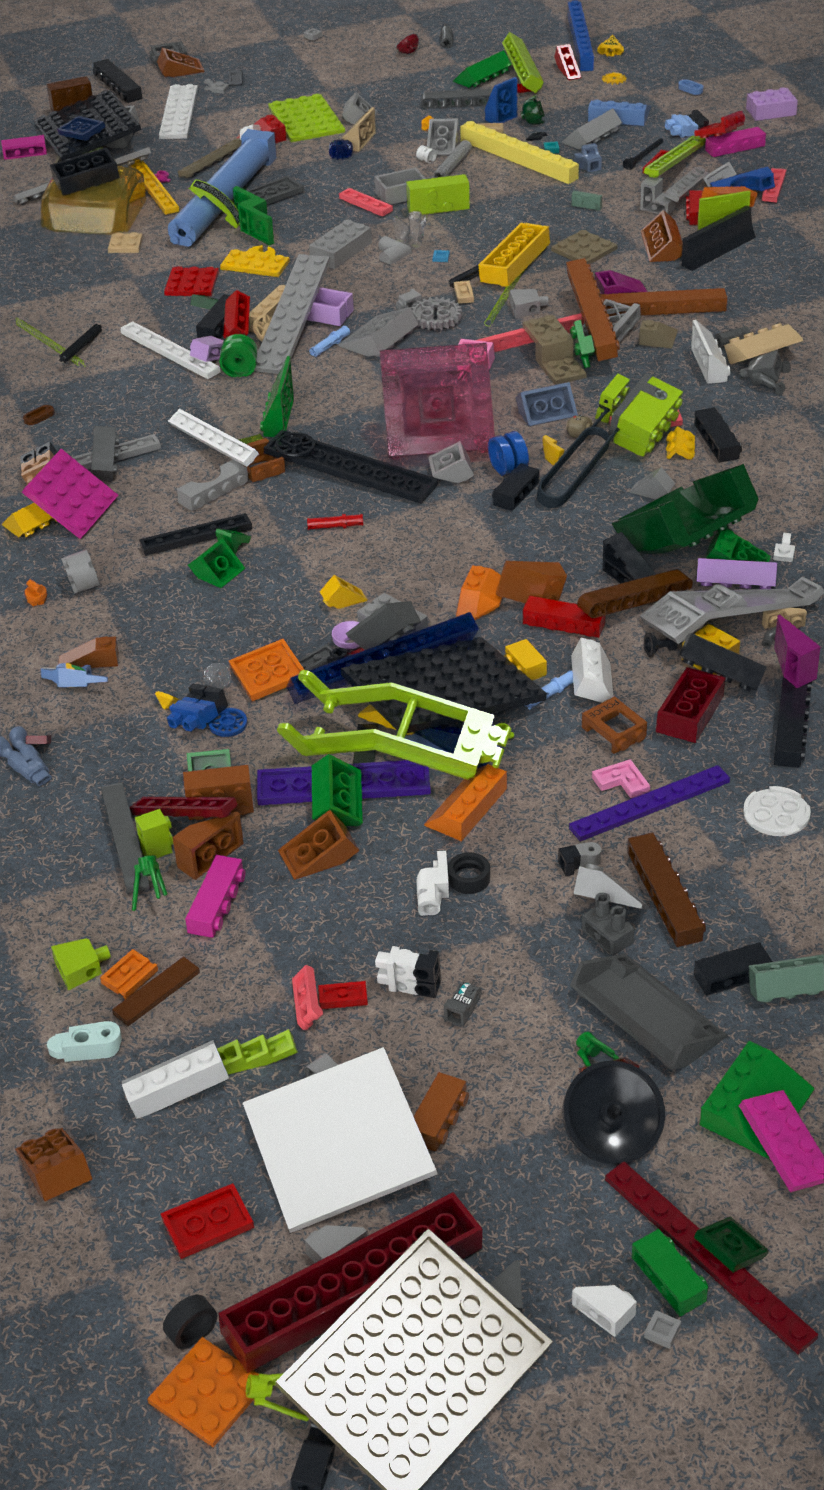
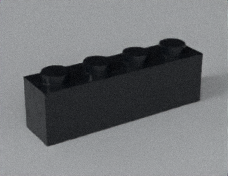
M223 294L196 325L197 338L207 336L222 337L224 332L225 302L231 295Z
M716 408L696 410L694 425L718 462L739 459L742 445L737 441L735 434L731 432L728 424L725 423L722 415L718 413Z
M693 633L687 635L678 656L683 659L682 662L692 667L694 664L702 667L701 671L709 674L716 673L725 677V682L730 684L732 681L739 684L738 687L747 692H750L751 689H758L767 668L760 663Z

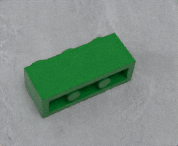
M657 1229L632 1243V1259L680 1317L707 1302L708 1284L701 1275L698 1276L687 1257L680 1255L670 1237H665Z

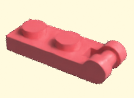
M305 965L292 978L297 1023L303 1030H308L313 1025V1020H318L323 1015V1010L318 1005L314 968Z

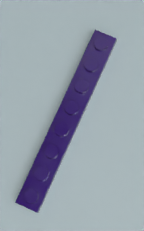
M716 765L569 823V829L581 842L730 783V777L719 765Z

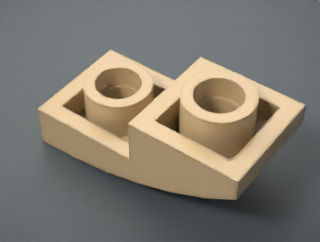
M801 608L763 611L762 625L765 629L775 627L777 625V616L781 615L796 628L805 626L807 611Z

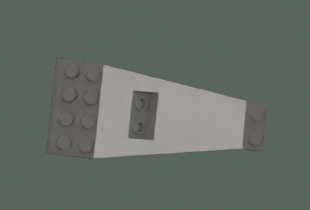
M801 577L787 589L730 590L721 584H716L707 591H670L642 613L640 618L646 624L679 644L686 640L688 634L702 628L709 619L811 605L820 599L824 594V589L822 586Z

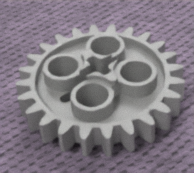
M429 297V300L417 301V304H413V307H411L418 323L416 327L421 326V329L427 328L430 330L433 328L434 331L437 328L443 330L444 327L449 329V326L454 327L455 324H459L462 317V307L459 306V303H455V300L450 301V298L444 300V297L441 299ZM437 307V320H434V310Z

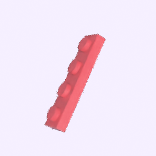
M771 168V171L774 173L775 187L764 190L762 201L777 203L787 169Z
M351 188L339 193V199L382 217L393 211L392 205Z

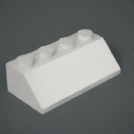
M693 320L691 349L707 384L727 382L728 376H730V366H727L726 358L722 356L717 339H714L712 333L697 320Z
M212 1040L123 1080L122 1087L136 1119L223 1082L229 1079V1076Z

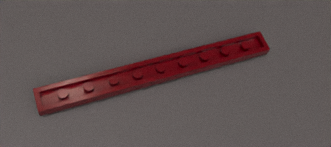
M622 1162L605 1175L607 1183L659 1230L670 1237L680 1249L795 1353L801 1354L818 1339V1333L745 1268L732 1272L694 1238L696 1231L700 1228L627 1163Z

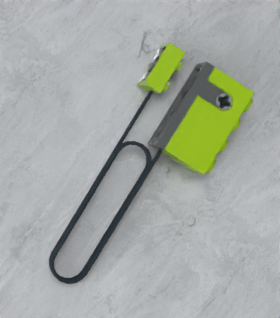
M645 373L629 393L630 387L628 385L630 379L617 374L601 393L595 423L578 436L540 481L537 490V500L539 503L548 508L562 506L608 450L610 441L643 457L648 452L651 453L655 443L660 442L663 432L669 430L671 421L675 422L679 416L678 409L683 403V399H681L683 391ZM612 416L611 427L608 432L603 428L596 427L600 421L608 423ZM588 435H597L606 441L563 495L550 496L542 490Z

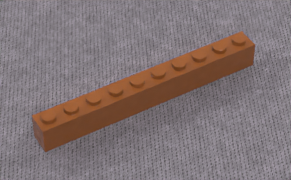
M585 258L566 262L568 278L588 335L592 336L597 360L602 361L618 357L617 350H620L619 341L616 338L615 331H613V325L610 322L609 314L603 303L600 290L597 287V282L594 280V274L591 272L590 263L587 264Z

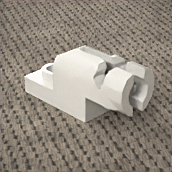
M437 851L438 860L433 861V868L421 869L417 876L418 912L421 916L438 914L440 912L441 899L449 898L446 851Z

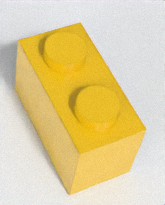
M527 639L505 646L504 657L532 681L547 675V661Z

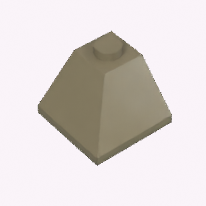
M643 320L640 326L639 345L672 348L678 330L660 322Z

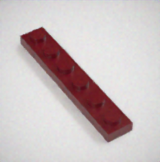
M143 796L129 809L132 815H143L160 809L164 816L225 818L231 814V811L238 804L233 797Z

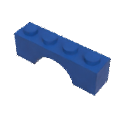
M767 166L711 182L710 187L745 186L751 190L763 191L775 187L774 173Z

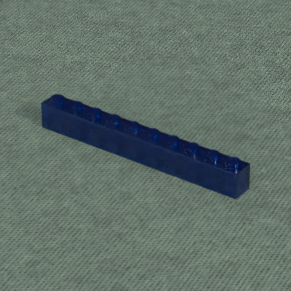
M471 612L309 671L330 690L338 689L349 685L341 676V668L349 667L352 664L367 663L371 660H381L389 656H399L407 652L416 653L422 649H431L458 641L471 640L475 637L479 628ZM298 675L290 677L287 689L294 704L316 697L299 680Z

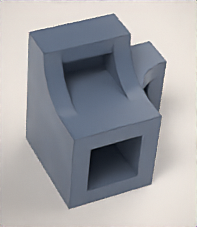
M596 143L582 145L581 153L574 154V162L579 163L580 169H585L587 172L601 170L602 157L598 153Z

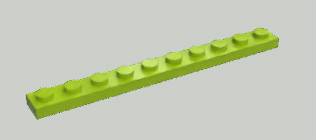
M690 137L646 166L644 174L657 178L704 146L706 138Z

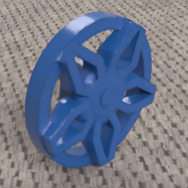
M225 708L216 716L221 715L220 719H213L208 723L209 729L213 734L220 737H231L245 730L247 727V716L239 709Z

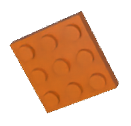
M284 639L229 660L230 668L251 701L301 682L298 675L301 670H304Z
M202 1337L147 1399L150 1405L211 1447H214L253 1402L254 1398L246 1397V1382L249 1374H259L255 1371L246 1373L237 1359Z

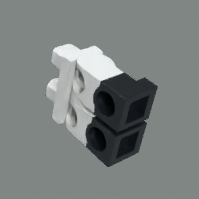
M392 946L390 953L378 952L375 964L376 967L380 968L377 975L379 984L389 985V991L396 992L398 989L404 993L436 998L442 981L439 951L430 950L429 954L426 955L412 953L407 949L400 950V947Z

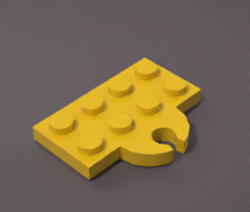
M263 245L249 248L247 251L231 250L221 263L220 269L279 277L289 264L290 259L289 257L276 255L275 249L270 246L267 247V251L263 252Z

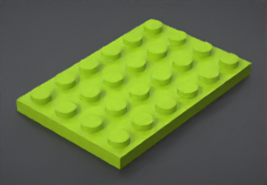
M313 94L308 97L300 96L296 99L289 98L285 101L268 103V108L272 114L285 125L286 135L290 142L345 133L344 126L321 94Z

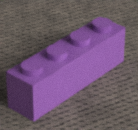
M698 558L697 582H701L700 586H712V583H720L725 587H732V584H740V588L751 589L752 585H760L759 589H771V586H776L777 562Z

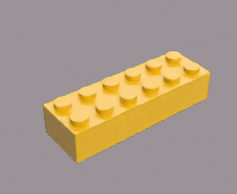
M521 222L478 264L480 282L497 284L502 287L509 286L550 244L549 226Z

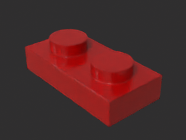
M366 981L318 985L321 1009L368 1005Z

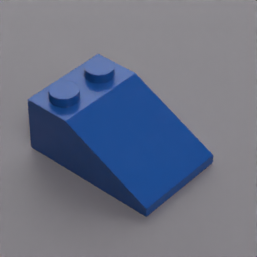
M516 77L494 85L485 107V121L504 123L517 117Z

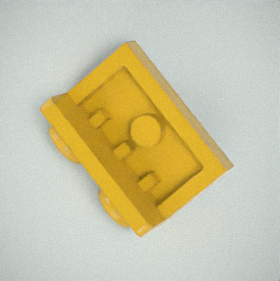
M678 426L674 431L669 432L666 438V458L671 459L677 453L688 460H692L695 456V436L690 431H685Z

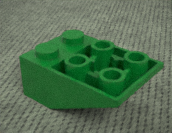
M725 529L718 532L711 540L704 558L769 562L771 556L752 545L749 541L739 537L733 531Z

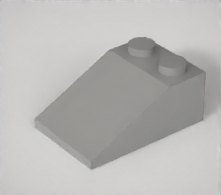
M458 119L429 120L427 147L428 149L436 150L437 156H449L458 146L460 135Z
M586 864V868L579 867L573 894L595 898L598 893H607V896H610V902L648 910V904L612 875L603 872L604 867Z

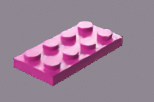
M784 1090L742 1100L739 1105L741 1111L789 1191L794 1192L823 1184L824 1155Z

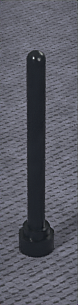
M663 138L657 139L636 156L626 158L623 161V167L630 170L633 169L637 161L663 143Z

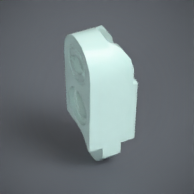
M104 1021L69 1027V1032L55 1034V1036L51 1037L47 1042V1047L52 1057L64 1059L65 1062L110 1058L119 1051L122 1036L120 1028L116 1023Z

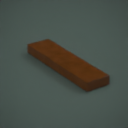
M183 956L112 1009L113 1015L127 1026H130L200 973L199 968Z

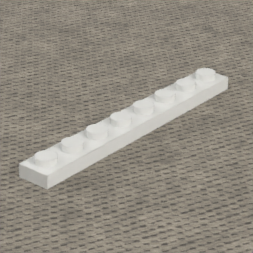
M135 322L120 328L121 334L207 379L220 373V366L210 361L205 362L190 356L189 350Z
M181 409L168 421L175 428L246 467L259 454L254 448Z

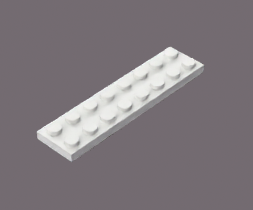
M175 84L170 86L159 139L188 138L198 91L197 85L187 84L186 86H180Z

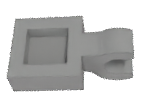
M210 79L204 81L205 84L209 85L204 90H211L213 93L224 94L229 89V84L221 81L215 84Z

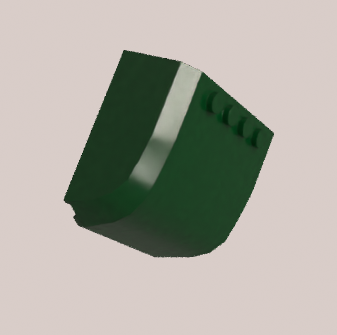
M744 464L694 480L692 481V486L683 489V486L628 513L611 524L617 533L622 532L638 552L643 554H662L688 545L690 547L700 543L699 539L710 538L715 535L714 531L720 532L727 529L729 523L735 524L742 521V516L755 510L759 498Z

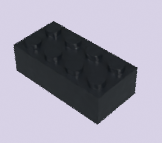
M107 147L50 165L53 180L62 196L120 178L117 163Z

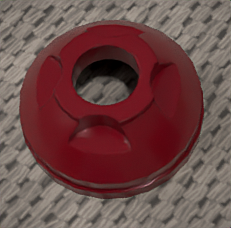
M417 34L409 35L400 41L396 47L397 50L407 55L416 51L419 44Z

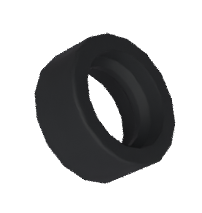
M474 852L458 854L448 863V882L455 891L463 894L481 892L490 883V864L481 854ZM463 868L479 869L482 874L473 878H464L457 875L456 872Z
M195 1294L188 1296L177 1303L167 1314L163 1322V1331L177 1348H190L212 1331L217 1321V1312L203 1295Z

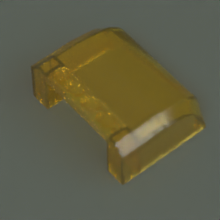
M117 166L119 179L62 196L52 177L42 197V228H49L53 232L112 235L122 231L129 232L147 200L143 173L136 168Z

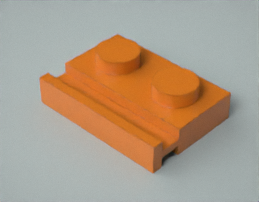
M132 949L100 977L101 984L116 994L120 993L124 999H127L158 971V965L151 963L148 958Z

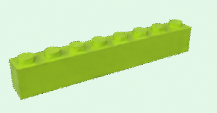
M509 32L502 44L522 85L537 93L542 88L544 81L523 40Z

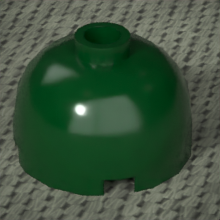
M537 95L526 99L522 106L523 111L520 112L522 119H525L527 123L532 125L545 123V120L542 121V117L545 116L541 101L536 99L538 98Z

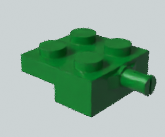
M581 320L574 321L570 329L571 337L576 342L574 351L575 355H579V359H582L584 368L591 367L589 357H592L595 353L591 335L584 336Z

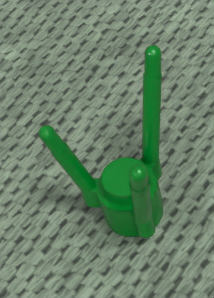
M155 855L138 858L139 864L134 865L135 879L132 911H135L137 907L140 873L143 876H151L157 899L161 898L159 885L163 895H167L159 870V863L156 861Z
M589 1031L582 1033L576 1041V1045L579 1048L577 1055L583 1060L586 1068L591 1066L587 1056L595 1057L600 1051L616 1061L625 1062L615 1054L614 1050L599 1041Z

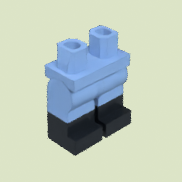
M692 110V114L684 116L682 114H673L671 119L665 120V129L670 130L672 136L679 135L681 138L695 136V130L709 125V120L699 110Z

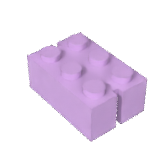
M780 88L779 90L769 89L764 92L754 91L747 94L746 109L755 121L796 115L797 99L788 88Z
M320 287L307 320L341 326L346 317H349L354 310L353 294Z

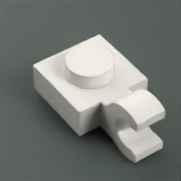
M783 533L782 544L776 543L773 560L793 561L795 546L790 545L791 533Z

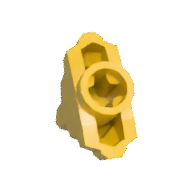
M612 35L598 46L597 52L606 56L621 55L624 52V46Z

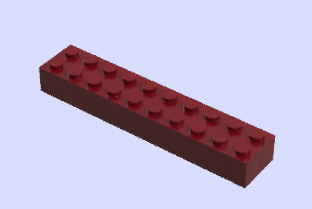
M452 1192L219 1312L220 1333L246 1373H249L326 1332L428 1229L461 1259L482 1249L483 1229L455 1193Z

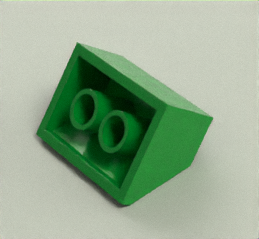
M330 754L311 765L312 819L317 820L327 811L331 810L345 826H359L363 824L361 770Z

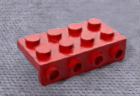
M741 110L721 117V122L695 130V137L700 136L701 139L712 135L721 136L732 130H737V127L744 125L745 115Z

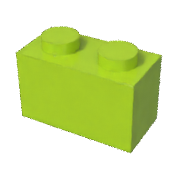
M158 809L135 817L139 845L144 856L155 855L157 859L173 853L171 846L173 845V838L169 832L172 826L168 816L164 817L161 810Z

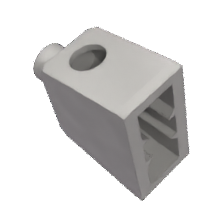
M536 289L510 290V305L515 318L540 314V307L548 306L549 304L548 296L539 297Z

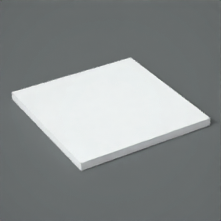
M384 1047L243 1102L290 1233L437 1175L436 1168Z

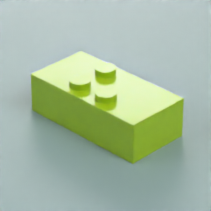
M466 174L406 181L407 208L410 216L470 209L469 181Z

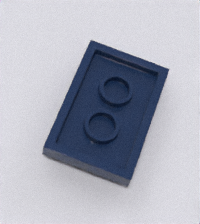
M77 116L57 130L59 135L87 141L94 134L100 133L106 126L103 121Z

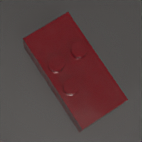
M686 667L657 712L656 732L696 743L724 697L726 678Z

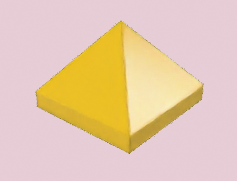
M160 691L155 693L163 709L169 708L180 700Z

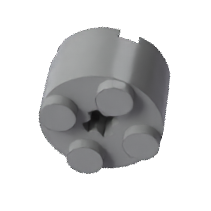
M87 550L61 558L74 594L100 585Z

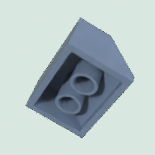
M570 382L520 392L515 397L519 413L528 426L578 415Z

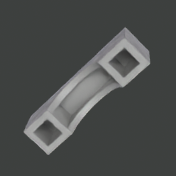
M235 460L219 466L220 475L215 480L206 483L191 481L177 488L178 503L190 511L201 508L203 505L248 482L247 467Z

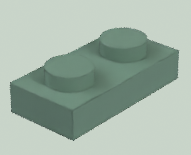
M573 191L572 206L600 211L602 209V195Z

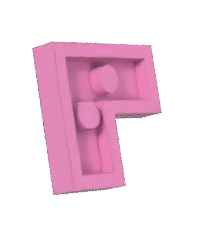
M631 759L592 771V779L601 791L621 785L630 798L650 792L649 783Z

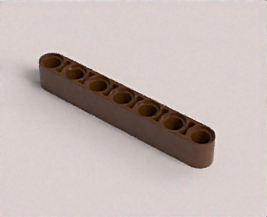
M675 569L584 593L578 599L577 606L591 618H597L659 601L670 591L690 590L693 581L683 572Z

